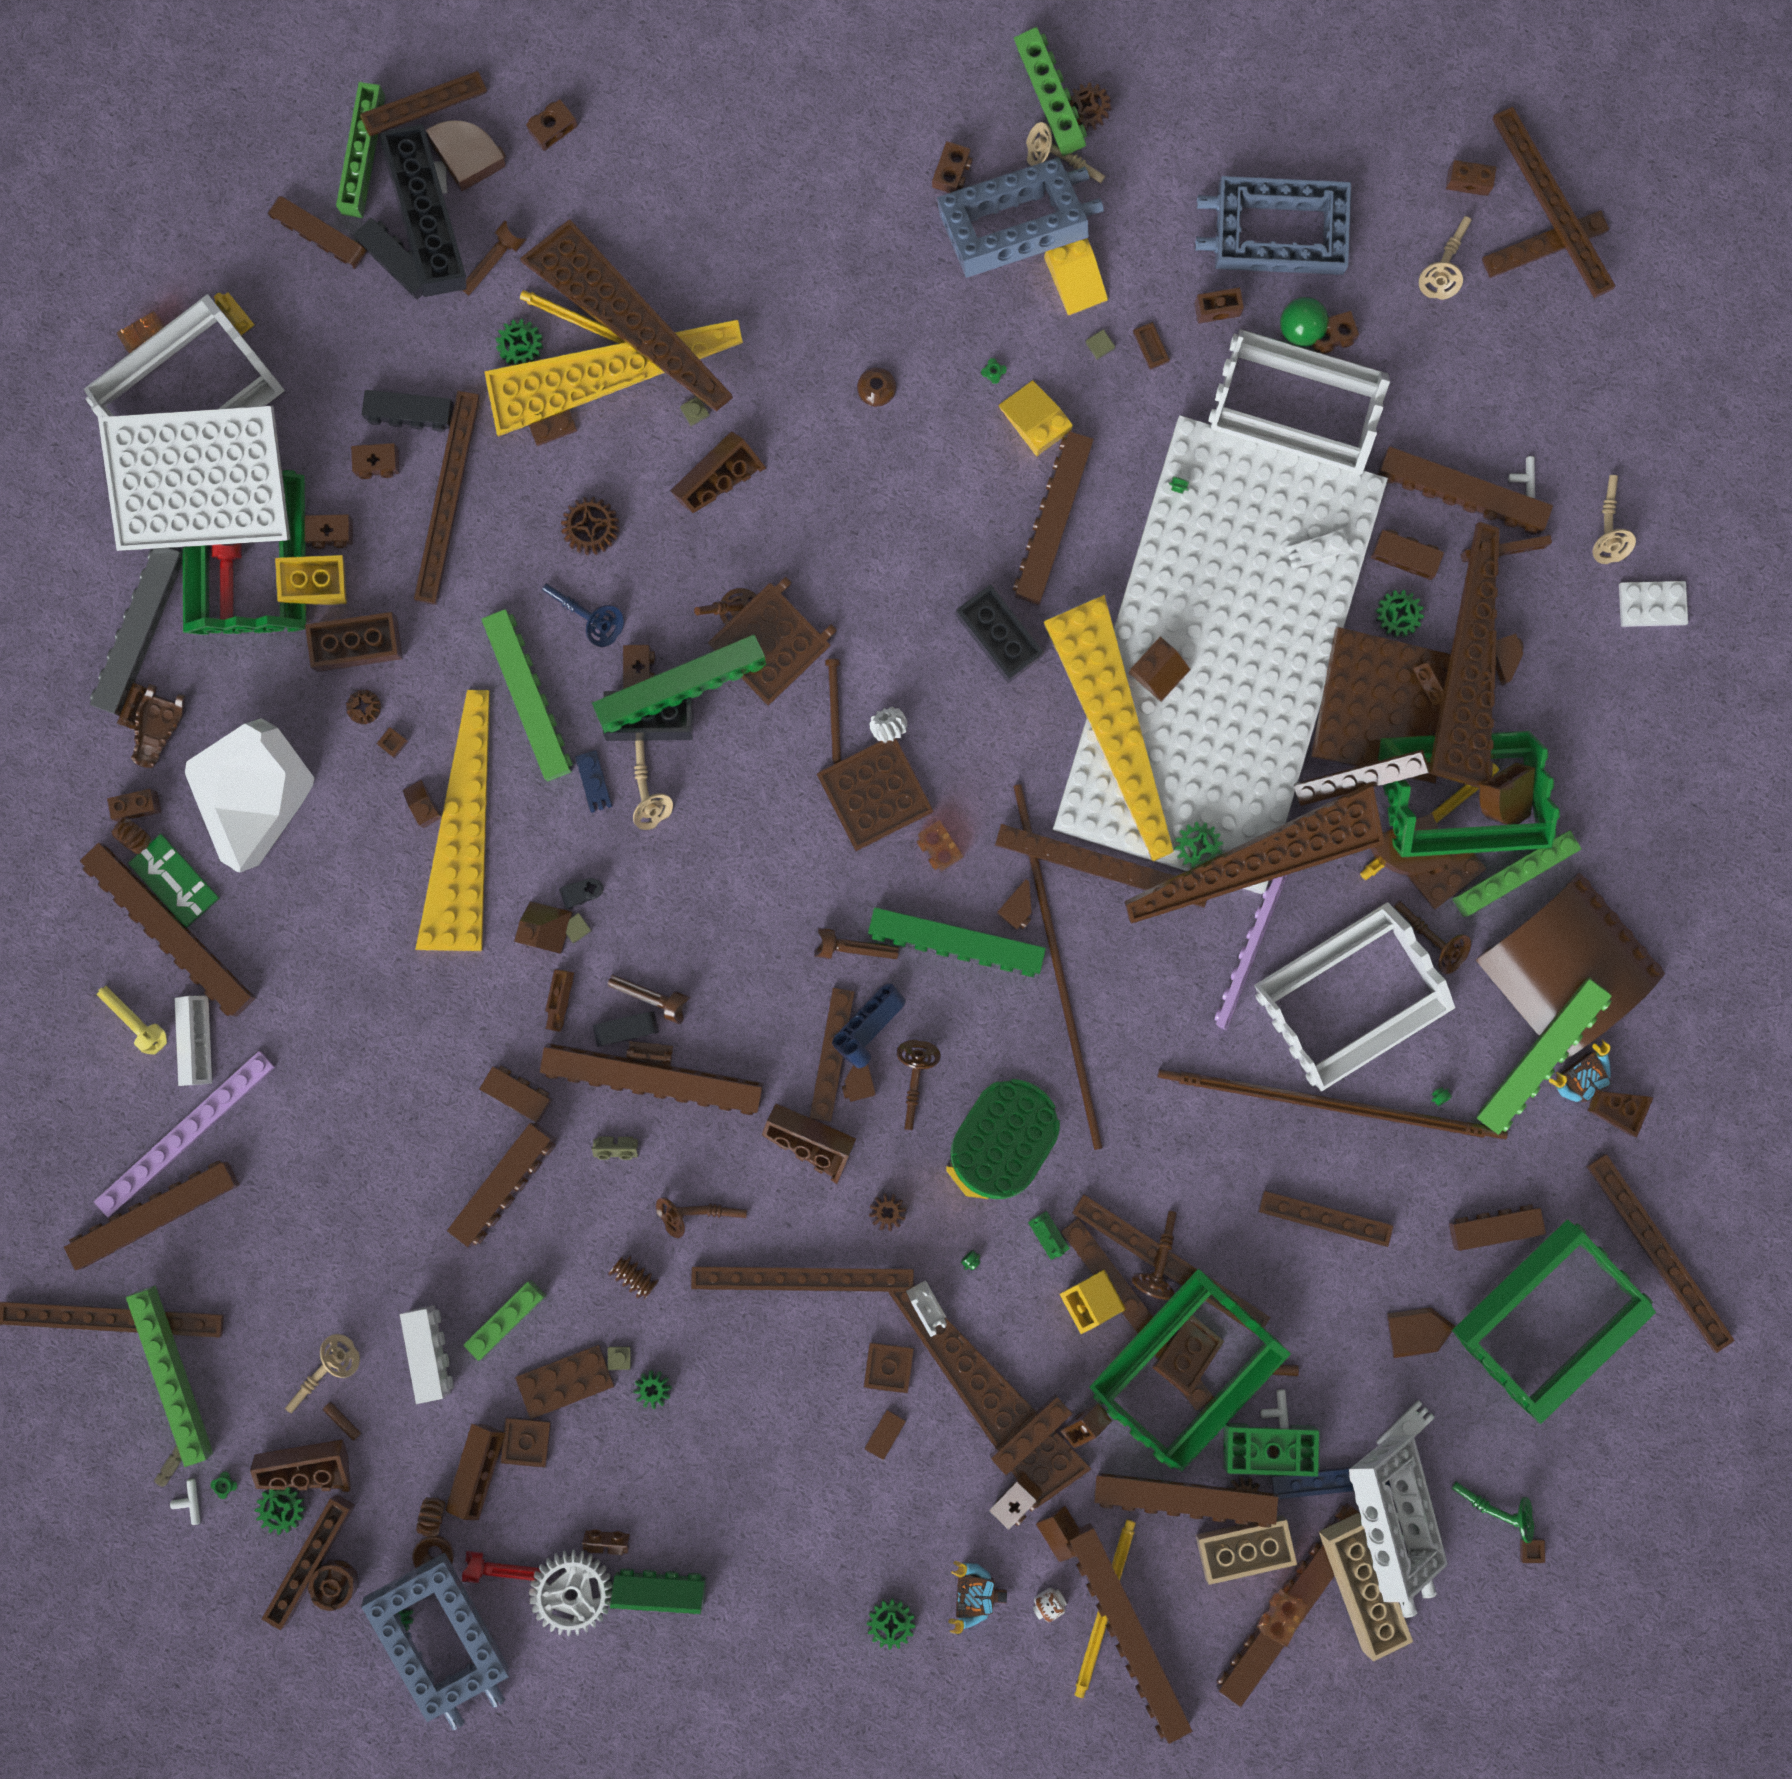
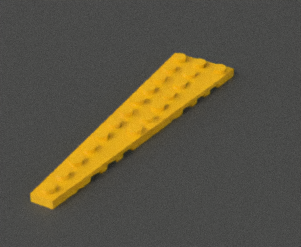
M738 320L675 332L699 359L743 343ZM627 343L484 371L497 436H502L665 373Z
M1105 595L1050 618L1044 621V624L1148 853L1154 862L1172 854L1174 851Z
M467 690L415 950L482 951L489 690Z

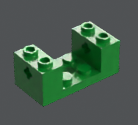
M1227 1423L1224 1426L1223 1468L1229 1474L1318 1476L1319 1430L1313 1425H1291V1428L1250 1427L1246 1423ZM1276 1445L1278 1447L1279 1453L1276 1457H1269L1267 1455L1269 1446Z

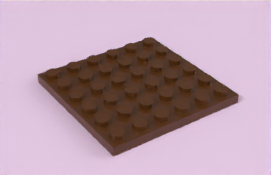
M1335 628L1311 757L1358 767L1378 761L1381 738L1435 736L1441 704L1432 705L1412 668L1423 664L1422 662L1427 659H1431L1432 662H1435L1441 674L1438 676V679L1443 678L1446 682L1451 654L1345 628ZM1426 773L1408 779L1436 784L1437 776Z

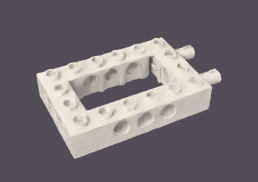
M1414 1435L1389 1436L1349 1469V1477L1353 1483L1356 1494L1355 1500L1360 1509L1361 1523L1365 1528L1367 1545L1371 1551L1373 1568L1378 1577L1379 1590L1382 1593L1384 1602H1400L1402 1615L1407 1618L1417 1614L1413 1597L1420 1591L1423 1598H1432L1437 1595L1433 1578L1448 1563ZM1388 1480L1390 1481L1391 1488L1385 1485ZM1393 1500L1395 1501V1504H1396L1397 1513H1396V1510H1395V1506H1394ZM1399 1522L1401 1523L1403 1535H1402V1532H1401V1529H1400Z

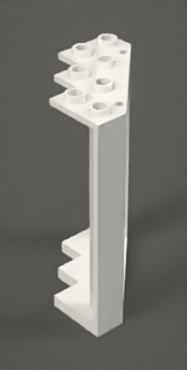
M208 294L84 388L88 396L85 399L98 417L114 416L106 407L218 321L261 375L218 409L266 406L285 390Z
M1239 329L1238 335L1233 334L1230 344L1231 358L1226 359L1223 368L1224 382L1223 384L1219 383L1215 401H1218L1216 409L1211 410L1208 420L1212 422L1211 429L1362 475L1377 434L1376 427L1383 410V400L1390 384L1388 373ZM1238 357L1371 397L1358 448L1225 408L1224 404Z
M1388 902L1254 985L1258 993L1255 995L1261 1006L1265 1005L1267 1012L1274 1019L1272 1021L1273 1026L1278 1033L1282 1032L1284 1039L1291 1046L1289 1051L1295 1059H1299L1301 1066L1308 1073L1305 1076L1312 1086L1316 1085L1320 1091L1325 1090L1455 1008L1446 980L1433 967L1429 953L1416 941L1411 925ZM1393 929L1395 936L1432 993L1315 1065L1302 1049L1297 1035L1285 1022L1282 1012L1275 1002Z

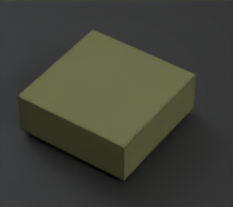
M1104 329L1085 341L1096 360L1115 349L1114 344Z
M579 913L569 919L566 934L573 944L591 932V929Z

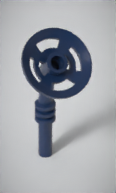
M546 583L542 588V591L562 603V607H566L567 610L571 609V613L575 612L587 620L586 636L593 645L597 647L609 646L621 634L624 620L618 608L612 605H604L591 613L580 606L578 601L575 602L574 598L571 599V596H565ZM606 610L612 611L615 617H612V615L607 613ZM616 625L612 634L607 637L606 633L610 630L611 626ZM591 633H593L597 637H600V640L594 639Z

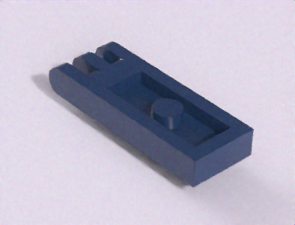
M597 751L575 756L591 813L596 812L593 803L598 804L599 810L604 809L603 800L606 801L608 808L612 807Z

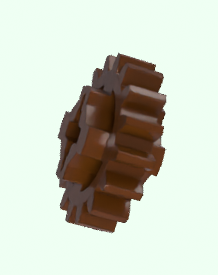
M1089 82L1086 88L1080 84L1079 91L1072 89L1074 95L1071 96L1072 100L1069 101L1071 107L1075 106L1078 109L1080 117L1076 120L1078 125L1083 124L1087 132L1090 126L1094 130L1097 129L1096 124L1098 123L1103 126L1102 119H1109V114L1106 111L1112 110L1109 104L1111 99L1107 96L1105 88L1101 90L1099 84L1093 88L1091 82ZM1099 98L1101 99V102H1102L1101 107H1100L1099 104H1098V103H1099V101H1098Z

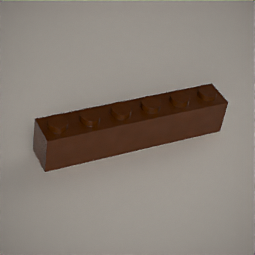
M337 1494L329 1499L261 1620L280 1631L288 1625L308 1590L310 1578L324 1562L355 1504Z

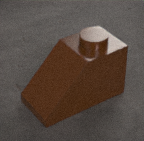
M1516 633L1496 640V672L1502 686L1511 682L1524 654L1523 642L1517 637Z
M422 780L402 790L408 807L419 826L425 828L442 818Z
M1027 879L1024 880L996 913L1015 930L1019 927L1024 929L1031 921L1028 917L1032 911L1030 884Z
M868 1064L862 1068H856L853 1065L845 1079L846 1085L842 1086L844 1098H849L850 1102L875 1096L876 1093Z

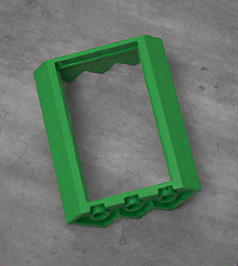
M283 470L282 478L290 539L279 541V558L305 557V475L296 474L294 470ZM209 545L183 547V633L197 635L222 632L223 634H242V632L248 633L253 631L254 633H272V631H284V628H287V632H298L305 629L306 604L280 602V617L266 615L254 619L235 616L225 620L209 618Z
M1530 731L1493 732L1491 740H1493L1491 759L1523 757L1524 765L1535 768L1532 799L1535 823L1414 830L1416 816L1408 807L1411 786L1405 779L1384 784V796H1388V802L1391 806L1387 808L1389 824L1393 826V831L1396 835V838H1392L1393 847L1401 857L1552 848L1553 840L1556 838V823L1560 817V810L1550 799L1551 790L1554 788V780L1544 769L1545 761L1548 759V749ZM1435 736L1381 738L1378 761L1423 749L1426 761L1430 762Z
M1568 1219L1452 1330L1463 1347L1482 1364L1487 1373L1540 1425L1656 1313L1652 1307L1653 1301L1630 1282L1631 1278L1623 1270H1619L1607 1258L1609 1256L1608 1253L1592 1242L1586 1235V1230L1580 1224L1576 1223L1574 1225ZM1580 1245L1594 1257L1600 1268L1615 1279L1620 1289L1631 1299L1529 1397L1482 1348L1479 1342Z
M1198 1269L1089 1388L1095 1393L1093 1398L1100 1405L1103 1406L1105 1404L1107 1406L1106 1412L1114 1420H1118L1125 1427L1128 1425L1131 1428L1129 1433L1146 1447H1152L1155 1450L1153 1455L1161 1463L1164 1462L1169 1468L1173 1469L1175 1467L1182 1472L1291 1353L1271 1333L1262 1327L1257 1320L1239 1306L1233 1298L1217 1284H1214L1210 1277ZM1212 1294L1246 1327L1252 1330L1264 1344L1179 1434L1170 1446L1166 1448L1114 1399Z

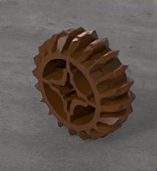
M583 497L582 504L575 500V508L571 505L568 506L571 513L564 512L563 514L568 520L561 521L562 526L565 527L561 530L562 534L566 535L564 540L570 542L569 546L571 549L577 547L576 551L578 553H581L585 548V554L588 556L591 551L590 549H593L595 555H598L597 548H601L603 552H606L604 545L607 544L609 547H612L613 543L610 541V538L617 540L618 537L613 532L620 531V528L616 526L620 521L618 518H614L617 515L616 511L611 510L609 503L604 505L603 499H600L597 504L595 497H592L590 502H588L586 497ZM591 510L601 512L607 519L594 518ZM581 513H584L583 520L574 525L576 518ZM589 518L593 525H595L593 526V529H591L592 534L590 530H588V528L585 527L588 526L587 523H589ZM607 526L604 535L597 540V533ZM574 533L588 534L590 542L578 539Z

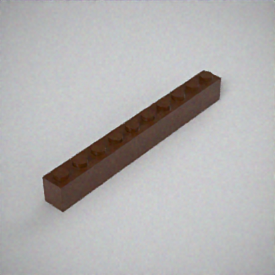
M98 842L80 860L84 865L82 868L84 872L90 877L95 876L99 881L98 886L106 893L110 892L114 896L113 901L119 907H125L130 912L128 916L135 923L138 924L140 922L145 927L143 929L145 934L151 939L155 938L160 943L158 945L159 948L166 954L170 953L175 958L174 963L180 969H186L190 973L189 978L196 985L201 984L206 989L204 991L205 995L212 1001L216 1000L221 1005L219 1008L225 1015L238 1017L256 999L105 844Z
M547 1043L544 1046L540 1073L545 1074L548 1078L557 1079L558 1077H565L569 1082L579 1083L581 1080L589 1082V1085L596 1087L608 1085L613 1090L622 1091L623 1089L632 1090V1093L644 1095L646 1092L654 1094V1097L660 1099L673 1097L678 1102L688 1103V1101L697 1102V1105L703 1107L716 1105L721 1110L731 1111L732 1109H737L746 1115L758 1113L764 1086L762 1082L637 1059L631 1061L630 1058L551 1043Z
M1348 1503L1345 1506L1341 1505L1334 1514L1336 1518L1333 1523H1328L1324 1529L1350 1516L1361 1513ZM1321 1539L1318 1543L1314 1542L1308 1551L1310 1555L1305 1561L1301 1560L1295 1569L1296 1575L1292 1580L1289 1578L1284 1583L1281 1596L1279 1598L1275 1597L1269 1605L1271 1610L1266 1617L1262 1615L1256 1623V1631L1253 1635L1248 1634L1246 1636L1241 1652H1236L1229 1661L1231 1666L1226 1672L1222 1671L1216 1679L1218 1691L1240 1708L1335 1576Z
M1089 1523L1067 1534L1069 1542L1066 1543V1546L1071 1556L1076 1555L1079 1560L1076 1566L1081 1576L1086 1575L1089 1581L1085 1585L1091 1597L1096 1595L1099 1601L1096 1607L1101 1617L1106 1616L1109 1622L1105 1626L1111 1638L1116 1636L1119 1642L1115 1646L1121 1658L1125 1656L1129 1663L1125 1667L1130 1677H1136L1139 1683L1135 1687L1140 1697H1145L1148 1702L1145 1708L1150 1718L1155 1717L1158 1725L1155 1726L1161 1739L1165 1737L1168 1744L1193 1732L1093 1526Z

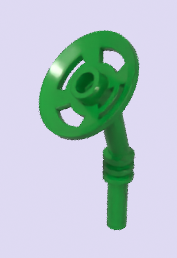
M1455 1481L1451 1489L1473 1503V1507L1477 1506L1476 1509H1481L1482 1513L1486 1512L1515 1527H1519L1526 1543L1532 1542L1534 1521L1532 1505L1528 1497H1522L1518 1513L1511 1515L1490 1505V1502H1486V1499L1482 1498L1481 1495H1475Z

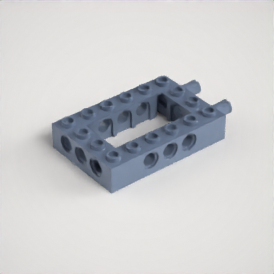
M1058 157L937 197L940 217L965 277L980 274L1088 238V220L1086 217L1103 212L1104 209L1100 198L1081 204L1072 185L1089 180L1086 167L1067 172ZM1045 190L1047 191L1050 204L1056 210L1055 213L977 238L971 221L978 220L979 217L991 213L997 214L999 213L998 211L1012 206L1018 207L1019 204L1030 200H1039L1044 196Z
M1222 176L1218 185L1217 196H1197V209H1216L1217 232L1215 238L1196 236L1195 251H1214L1216 253L1215 269L1344 275L1348 267L1351 182ZM1242 208L1324 212L1323 245L1316 243L1314 245H1297L1294 242L1292 244H1275L1272 241L1271 243H1254V241L1249 240L1245 241L1240 247L1239 236L1241 227H1239V220Z
M445 1553L363 1597L361 1607L426 1722L444 1714L452 1730L457 1729V1724L460 1728L464 1725L465 1720L456 1706L484 1691L494 1708L498 1707L497 1702L500 1705L505 1702L506 1699L498 1688L497 1683L509 1677V1667ZM432 1593H435L474 1662L472 1665H466L465 1669L453 1676H446L445 1680L434 1685L432 1670L429 1671L422 1659V1652H418L412 1641V1635L406 1631L399 1614L401 1610Z

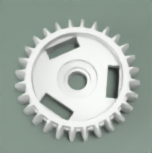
M564 1550L562 1558H559L557 1553H555L554 1562L547 1558V1567L542 1564L539 1566L542 1573H534V1578L537 1580L531 1581V1586L534 1588L529 1590V1595L534 1596L530 1598V1604H536L532 1607V1612H539L536 1616L537 1621L544 1618L543 1627L549 1623L551 1624V1632L557 1627L559 1635H561L563 1629L567 1630L568 1636H570L571 1630H575L576 1634L579 1635L580 1628H583L587 1633L589 1624L595 1628V1619L602 1622L603 1616L601 1613H608L606 1606H610L611 1599L608 1597L612 1595V1590L608 1589L613 1587L612 1581H607L610 1579V1574H603L606 1571L605 1565L598 1568L600 1565L599 1559L592 1562V1554L585 1559L584 1551H581L580 1555L576 1556L575 1550H572L571 1556H567ZM565 1568L566 1571L549 1585L546 1581L549 1576L555 1571ZM593 1577L598 1581L600 1597L594 1599L592 1598L589 1578ZM569 1589H574L577 1591L578 1596L574 1600H568L565 1597V1592ZM556 1609L574 1615V1618H561L554 1615L552 1611Z

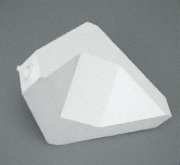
M262 718L243 724L188 760L185 769V775L220 861L239 873L256 867L262 862L302 805L314 783V776L281 731Z

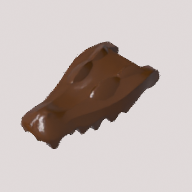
M152 684L148 685L147 691L136 711V728L134 730L136 744L131 756L135 764L145 768H152L158 762L161 751L182 719L185 707V695L178 694L176 701H171L156 696L157 686Z

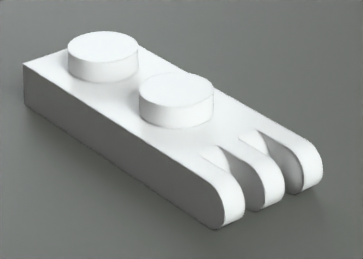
M1343 529L1286 548L1287 552L1295 550L1297 552L1289 556L1290 561L1298 558L1300 560L1292 564L1293 569L1340 555L1350 550Z
M1418 1400L1375 1442L1379 1445L1389 1436L1414 1435L1415 1437L1434 1419V1416L1430 1413L1424 1419L1423 1416L1428 1412V1409L1423 1407L1417 1412L1416 1410L1422 1405Z

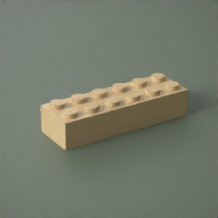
M1357 1513L1319 1531L1362 1651L1372 1661H1376L1412 1643L1413 1640L1405 1618L1402 1615L1399 1602H1384L1382 1593L1379 1590V1581L1373 1568V1559L1367 1545L1365 1528L1361 1523V1514Z

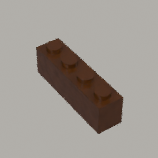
M1533 1204L1519 1206L1520 1210L1517 1211L1505 1208L1498 1210V1214L1491 1216L1489 1212L1476 1214L1475 1219L1468 1220V1216L1454 1218L1455 1222L1449 1223L1454 1250L1462 1251L1546 1235L1541 1208L1533 1207Z
M1054 1394L990 1454V1459L1006 1476L1072 1415L1071 1410Z
M471 1423L448 1498L446 1512L463 1520L480 1519L505 1432L486 1424Z

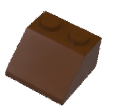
M1160 636L1130 669L1129 674L1162 702L1191 669L1177 650Z

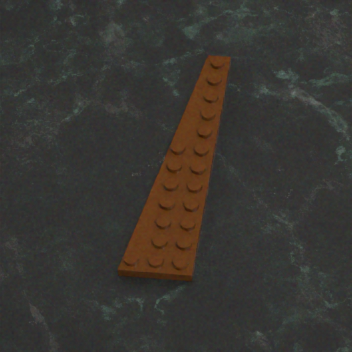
M570 219L520 258L521 262L713 410L718 411L733 399L732 394Z
M1482 522L1477 523L1475 526L1429 766V774L1480 788L1481 783L1491 778L1493 773V762H1491L1493 740H1491L1492 728H1494L1492 707L1495 704L1497 634L1495 630V618H1497L1495 598L1498 597L1496 576L1498 575L1500 529Z
M1368 783L1124 901L1130 923H1136L1385 844L1374 787L1371 783Z
M888 1292L995 1448L1001 1445L1036 1412L946 1317L944 1319L947 1326L945 1328L941 1324L936 1326V1334L930 1336L912 1305L907 1292ZM1054 1431L1011 1472L1016 1479L1022 1474L1026 1475L1043 1492L1038 1499L1041 1502L1036 1507L1038 1508L1089 1472L1091 1467Z

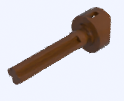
M506 220L494 232L499 241L496 242L466 278L467 289L462 290L466 295L470 296L506 253L507 249L517 252L527 241L526 238L521 239L512 235Z
M818 927V934L821 936L822 942L814 950V957L831 959L835 951L897 959L898 946L836 939L834 929Z
M614 974L611 975L608 981V987L664 1009L665 1019L679 1025L684 1021L683 1005L691 999L690 996L674 991L668 997Z

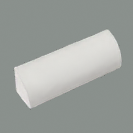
M185 996L175 998L178 1086L212 1084L208 997Z

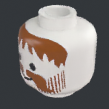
M1048 1588L1034 1598L1036 1606L1032 1608L1039 1620L1044 1618L1045 1621L1051 1622L1066 1611L1065 1606L1067 1603L1059 1589Z

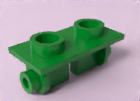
M1047 1211L1028 1222L1050 1260L1062 1256L1070 1249Z

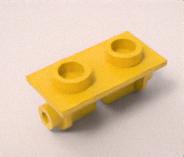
M229 292L225 295L217 293L214 296L215 304L241 336L254 326V323Z

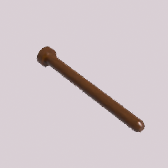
M840 659L825 660V666L829 667L832 761L836 764L841 761L837 666H840Z

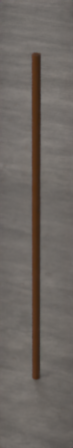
M1022 784L1015 785L1013 788L1022 828L1024 831L1032 833ZM1029 856L1094 1150L1103 1148L1040 864L1038 858Z

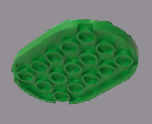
M1018 1079L995 1082L980 1094L957 1130L951 1144L950 1154L954 1171L967 1188L986 1198L1007 1199L1020 1194L1030 1185L1055 1145L1060 1131V1120H1058L1055 1112L1056 1107L1049 1096L1039 1087Z

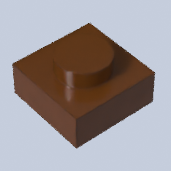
M389 727L376 744L393 758H396L408 741Z
M1542 1538L1533 1539L1531 1543H1526L1524 1539H1520L1521 1562L1545 1563V1540Z

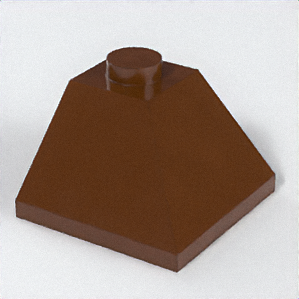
M530 901L519 921L514 942L562 954L567 936V926L573 912Z

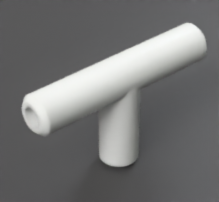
M1528 456L1526 457V474H1509L1508 481L1526 483V496L1534 499L1535 458Z
M1279 1389L1276 1391L1278 1408L1261 1409L1260 1416L1261 1418L1279 1417L1280 1428H1289L1286 1393L1284 1389Z
M188 1479L186 1481L188 1498L172 1500L170 1507L171 1509L189 1507L191 1524L197 1525L201 1521L196 1480Z

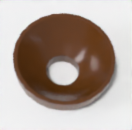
M879 367L870 368L860 376L857 391L863 402L870 406L879 407L886 405L893 399L896 392V382L889 371ZM874 378L882 380L883 386L880 389L876 390L870 386V382Z
M438 1535L436 1537L426 1536L416 1544L412 1554L415 1568L434 1559L429 1554V1548L432 1546H438L442 1554L445 1553L452 1564L454 1551L450 1542Z

